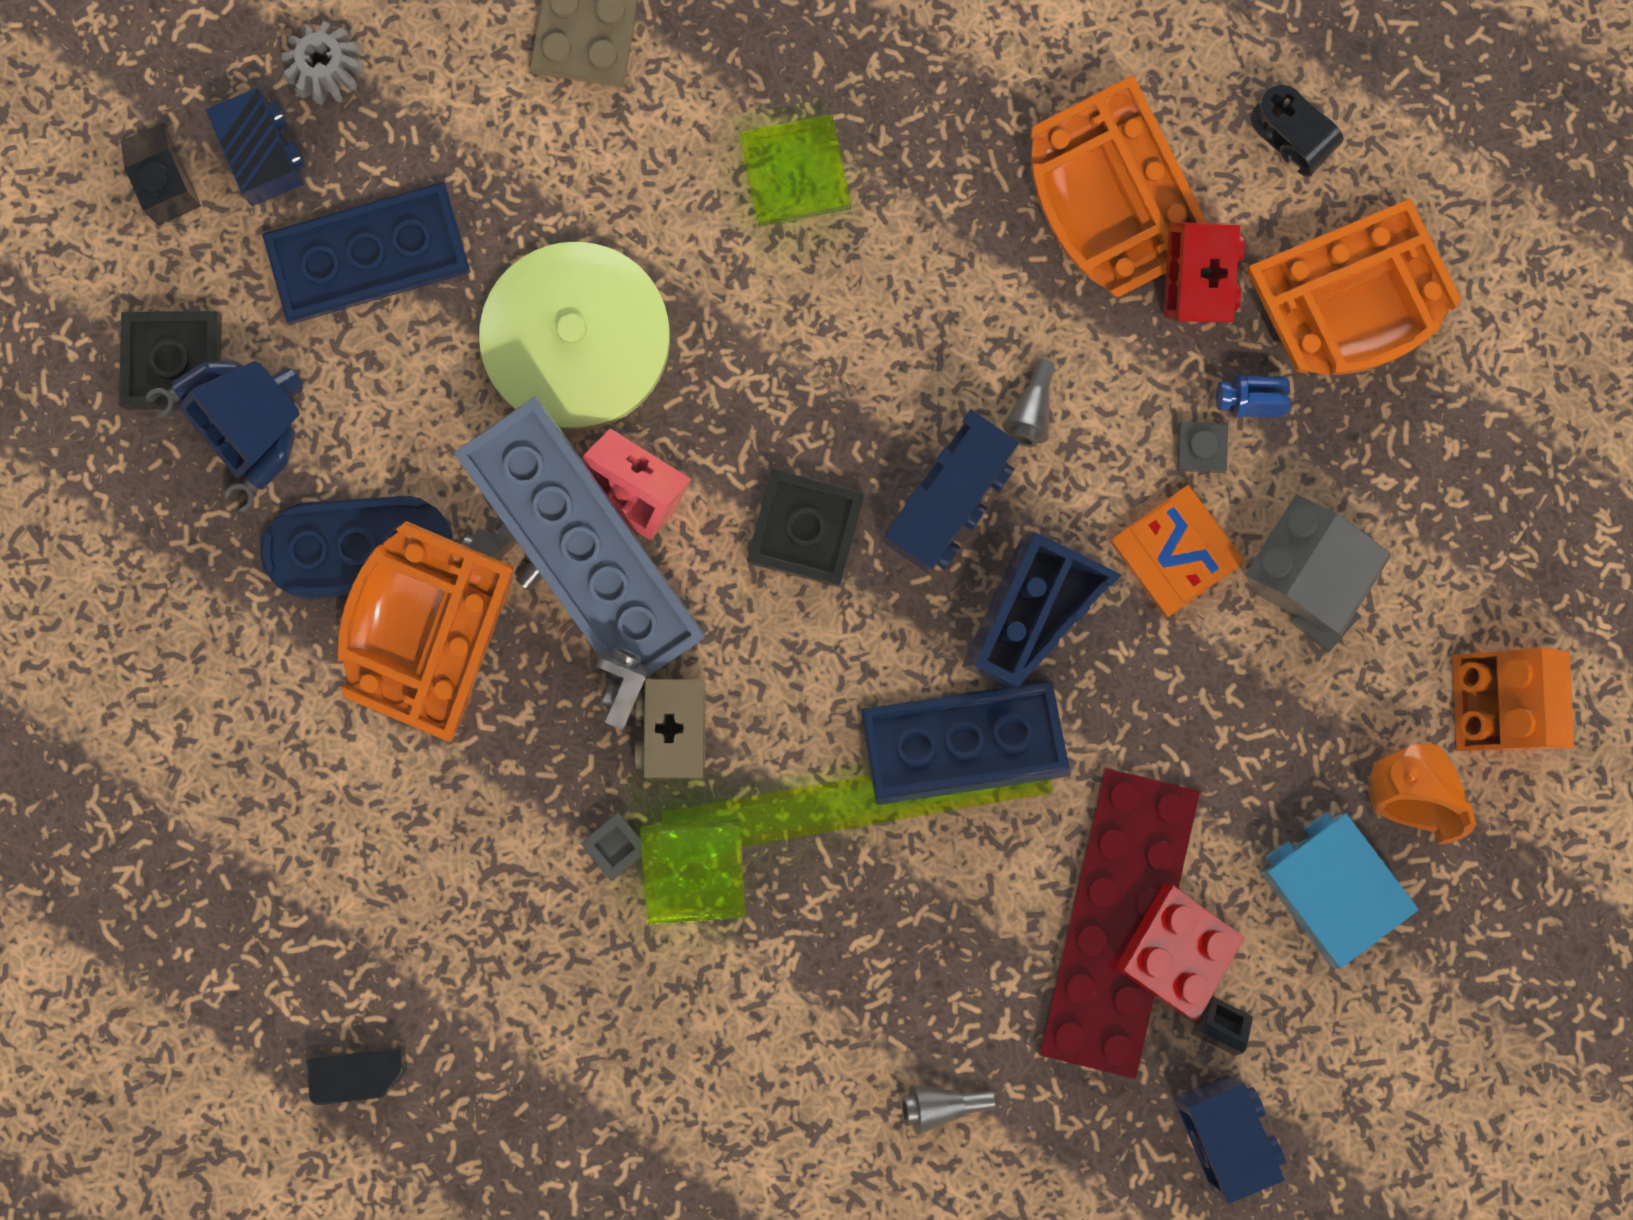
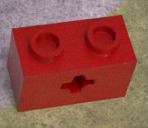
M1169 221L1164 318L1184 322H1234L1235 311L1239 309L1241 303V287L1237 282L1238 263L1242 261L1245 251L1244 237L1240 234L1241 225ZM1211 266V275H1206L1202 278L1200 274L1201 269Z

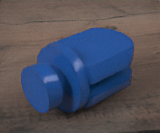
M1236 375L1232 385L1231 382L1220 381L1216 390L1217 409L1229 410L1231 407L1234 418L1280 417L1286 415L1291 411V399L1287 396L1290 393V381L1286 377H1246L1245 375Z

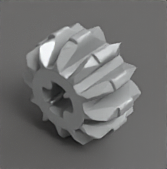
M323 20L318 32H314L310 25L304 24L303 32L305 36L300 39L289 35L288 43L293 50L281 53V60L288 67L284 71V77L289 84L296 85L295 91L301 98L305 99L312 95L317 104L323 105L327 98V92H330L336 102H342L343 95L339 88L344 85L349 90L357 91L358 85L352 76L364 74V66L361 61L357 60L361 56L362 51L357 42H350L351 37L348 31L342 27L333 32L330 23ZM318 59L324 62L330 59V62L326 66L321 63L315 65V62Z

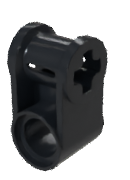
M1283 84L1273 86L1267 90L1261 101L1252 111L1251 122L1254 130L1281 154L1284 161L1287 163L1290 161L1294 162L1299 167L1297 172L1302 176H1312L1343 143L1344 138L1339 127L1327 116L1321 114L1291 86ZM1287 98L1290 100L1288 105L1284 102ZM1276 107L1284 112L1279 117L1274 116L1271 112ZM1266 121L1269 124L1267 127L1264 126Z

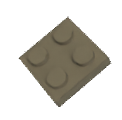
M542 0L530 66L531 73L624 88L639 0Z

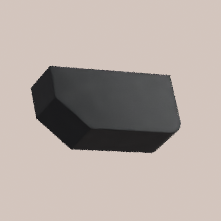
M405 1046L307 1059L306 1067L311 1102L315 1105H327L383 1098L388 1095L407 1071Z

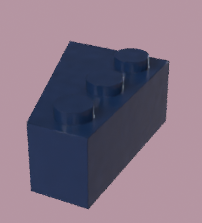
M972 409L969 410L963 419V426L948 447H944L936 459V464L922 484L916 488L883 539V543L929 575L936 566L943 570L947 568L961 547L954 542L964 526L973 531L988 509L987 506L981 503L991 488L1000 492L1015 471V468L1008 463L1011 461L1019 442Z
M1036 532L1021 536L962 667L1003 687H1018L1060 642L1061 637L1077 620L1081 619L1091 609L1090 606L1109 586H1112L1119 579L1121 574Z

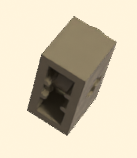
M645 679V691H640L636 699V720H644V740H636L635 743L636 769H644L645 779L705 780L706 682L704 679ZM667 717H674L675 723L684 727L683 733L675 734L674 743H667L666 737L663 734L657 733L658 726L666 725Z

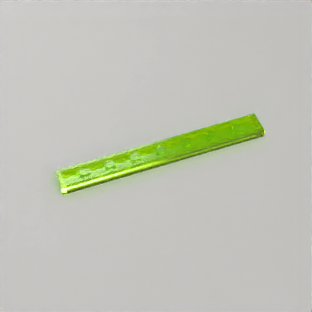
M869 775L661 812L668 857L669 860L1045 795L1053 793L1050 779L876 805L872 778Z

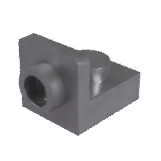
M614 647L613 651L602 648L596 666L620 676L621 679L620 681L614 678L610 679L600 705L608 708L605 723L623 730L646 678L647 666L640 663V656L629 650Z

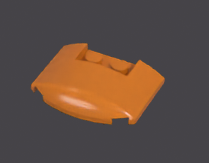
M1134 75L1031 127L1030 139L1033 138L1031 153L1032 177L1047 223L1058 243L1073 263L1092 281L1110 290L1107 293L1119 298L1166 273L1169 221L1207 222Z
M1411 198L1246 268L1296 372L1306 374L1312 372L1324 375H1344L1373 369L1392 362L1409 353L1435 334L1442 327L1440 324L1448 309L1453 311L1461 301V297Z
M405 522L395 529L399 532L386 540L382 545L377 546L358 573L346 600L339 630L338 662L343 661L349 684H344L341 688L346 699L447 742H451L472 697V690L501 610L506 606L515 567L410 522Z

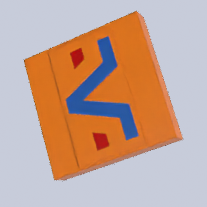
M1189 485L1182 488L1109 541L1165 618H1168L1245 562Z

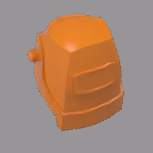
M1438 744L1405 746L1374 764L1368 783V793L1374 812L1403 825L1434 832L1438 844L1445 845L1468 836L1477 824L1472 805L1467 801L1456 769Z

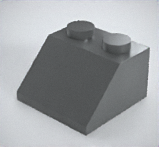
M1296 494L1245 576L1255 592L1265 600L1341 637L1391 558V554L1338 513Z

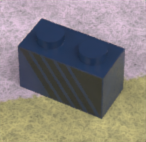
M259 87L205 109L240 192L252 207L304 185L299 170L306 168V165L294 141L286 143L281 128L288 126V123L276 99L268 102Z

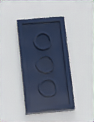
M445 182L262 234L288 325L471 273Z
M1052 681L861 709L876 805L1063 778L1070 775V767Z

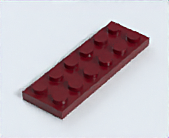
M1104 768L1038 1055L1136 1079L1155 996L1119 972L1115 967L1162 885H1173L1179 889L1200 796L1199 790Z

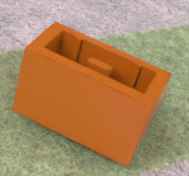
M1531 648L1452 655L1456 751H1526L1575 748L1570 651Z

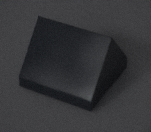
M1212 996L1198 1022L1195 1023L1191 1034L1233 1056L1243 1054L1247 1049L1253 1017Z

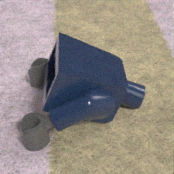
M205 361L174 380L172 388L168 391L163 388L150 390L145 400L151 403L159 396H166L168 399L167 408L157 413L155 417L159 419L171 418L179 408L236 478L239 479L245 474L247 479L244 482H236L230 485L224 495V499H226L234 489L245 490L249 499L238 510V512H242L251 507L254 502V492L257 489L263 490L289 461L296 438L292 422L300 415L298 408L290 399L303 390V384L299 376L287 367L271 377L262 364L256 361L244 366L236 361Z

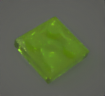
M832 114L740 132L758 227L851 209V201Z
M739 819L640 826L648 925L746 917Z

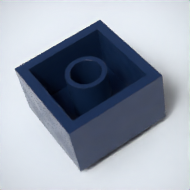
M1225 1075L1173 1097L1211 1191L1226 1203H1233L1285 1181L1279 1166L1286 1164V1160L1275 1136H1267L1259 1118L1265 1116L1266 1113L1254 1087L1247 1088L1244 1082Z

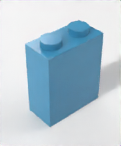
M1325 812L1304 827L1308 836L1295 846L1286 841L1266 855L1265 859L1269 865L1261 870L1260 873L1329 966L1341 969L1419 909L1347 813L1336 814L1331 817L1328 812Z

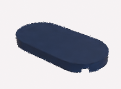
M413 496L309 502L288 507L278 515L279 517L274 520L272 525L269 524L261 540L260 557L263 569L271 581L278 588L294 597L302 599L348 597L352 585L368 557L377 546L382 545L386 540L399 532L395 529L403 523L410 522L454 541L451 526L442 513L430 503Z

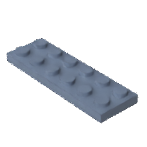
M537 395L454 452L457 459L598 655L602 648L613 651L614 647L629 650L641 657L640 663L647 666L646 677H648L705 638L703 630ZM613 674L615 679L620 681L621 677Z

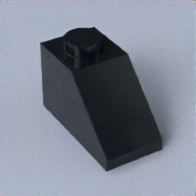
M165 123L120 141L124 169L142 210L157 225H161L201 207Z

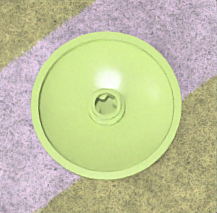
M564 242L545 246L525 255L503 273L485 302L479 327V343L483 364L490 380L502 398L512 408L516 410L537 395L561 430L580 431L616 422L627 416L646 400L659 382L665 369L670 347V327L662 297L653 281L639 265L620 252L602 245L587 242Z

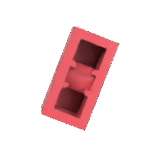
M611 428L582 458V461L628 526L648 540H651L672 517L691 478Z

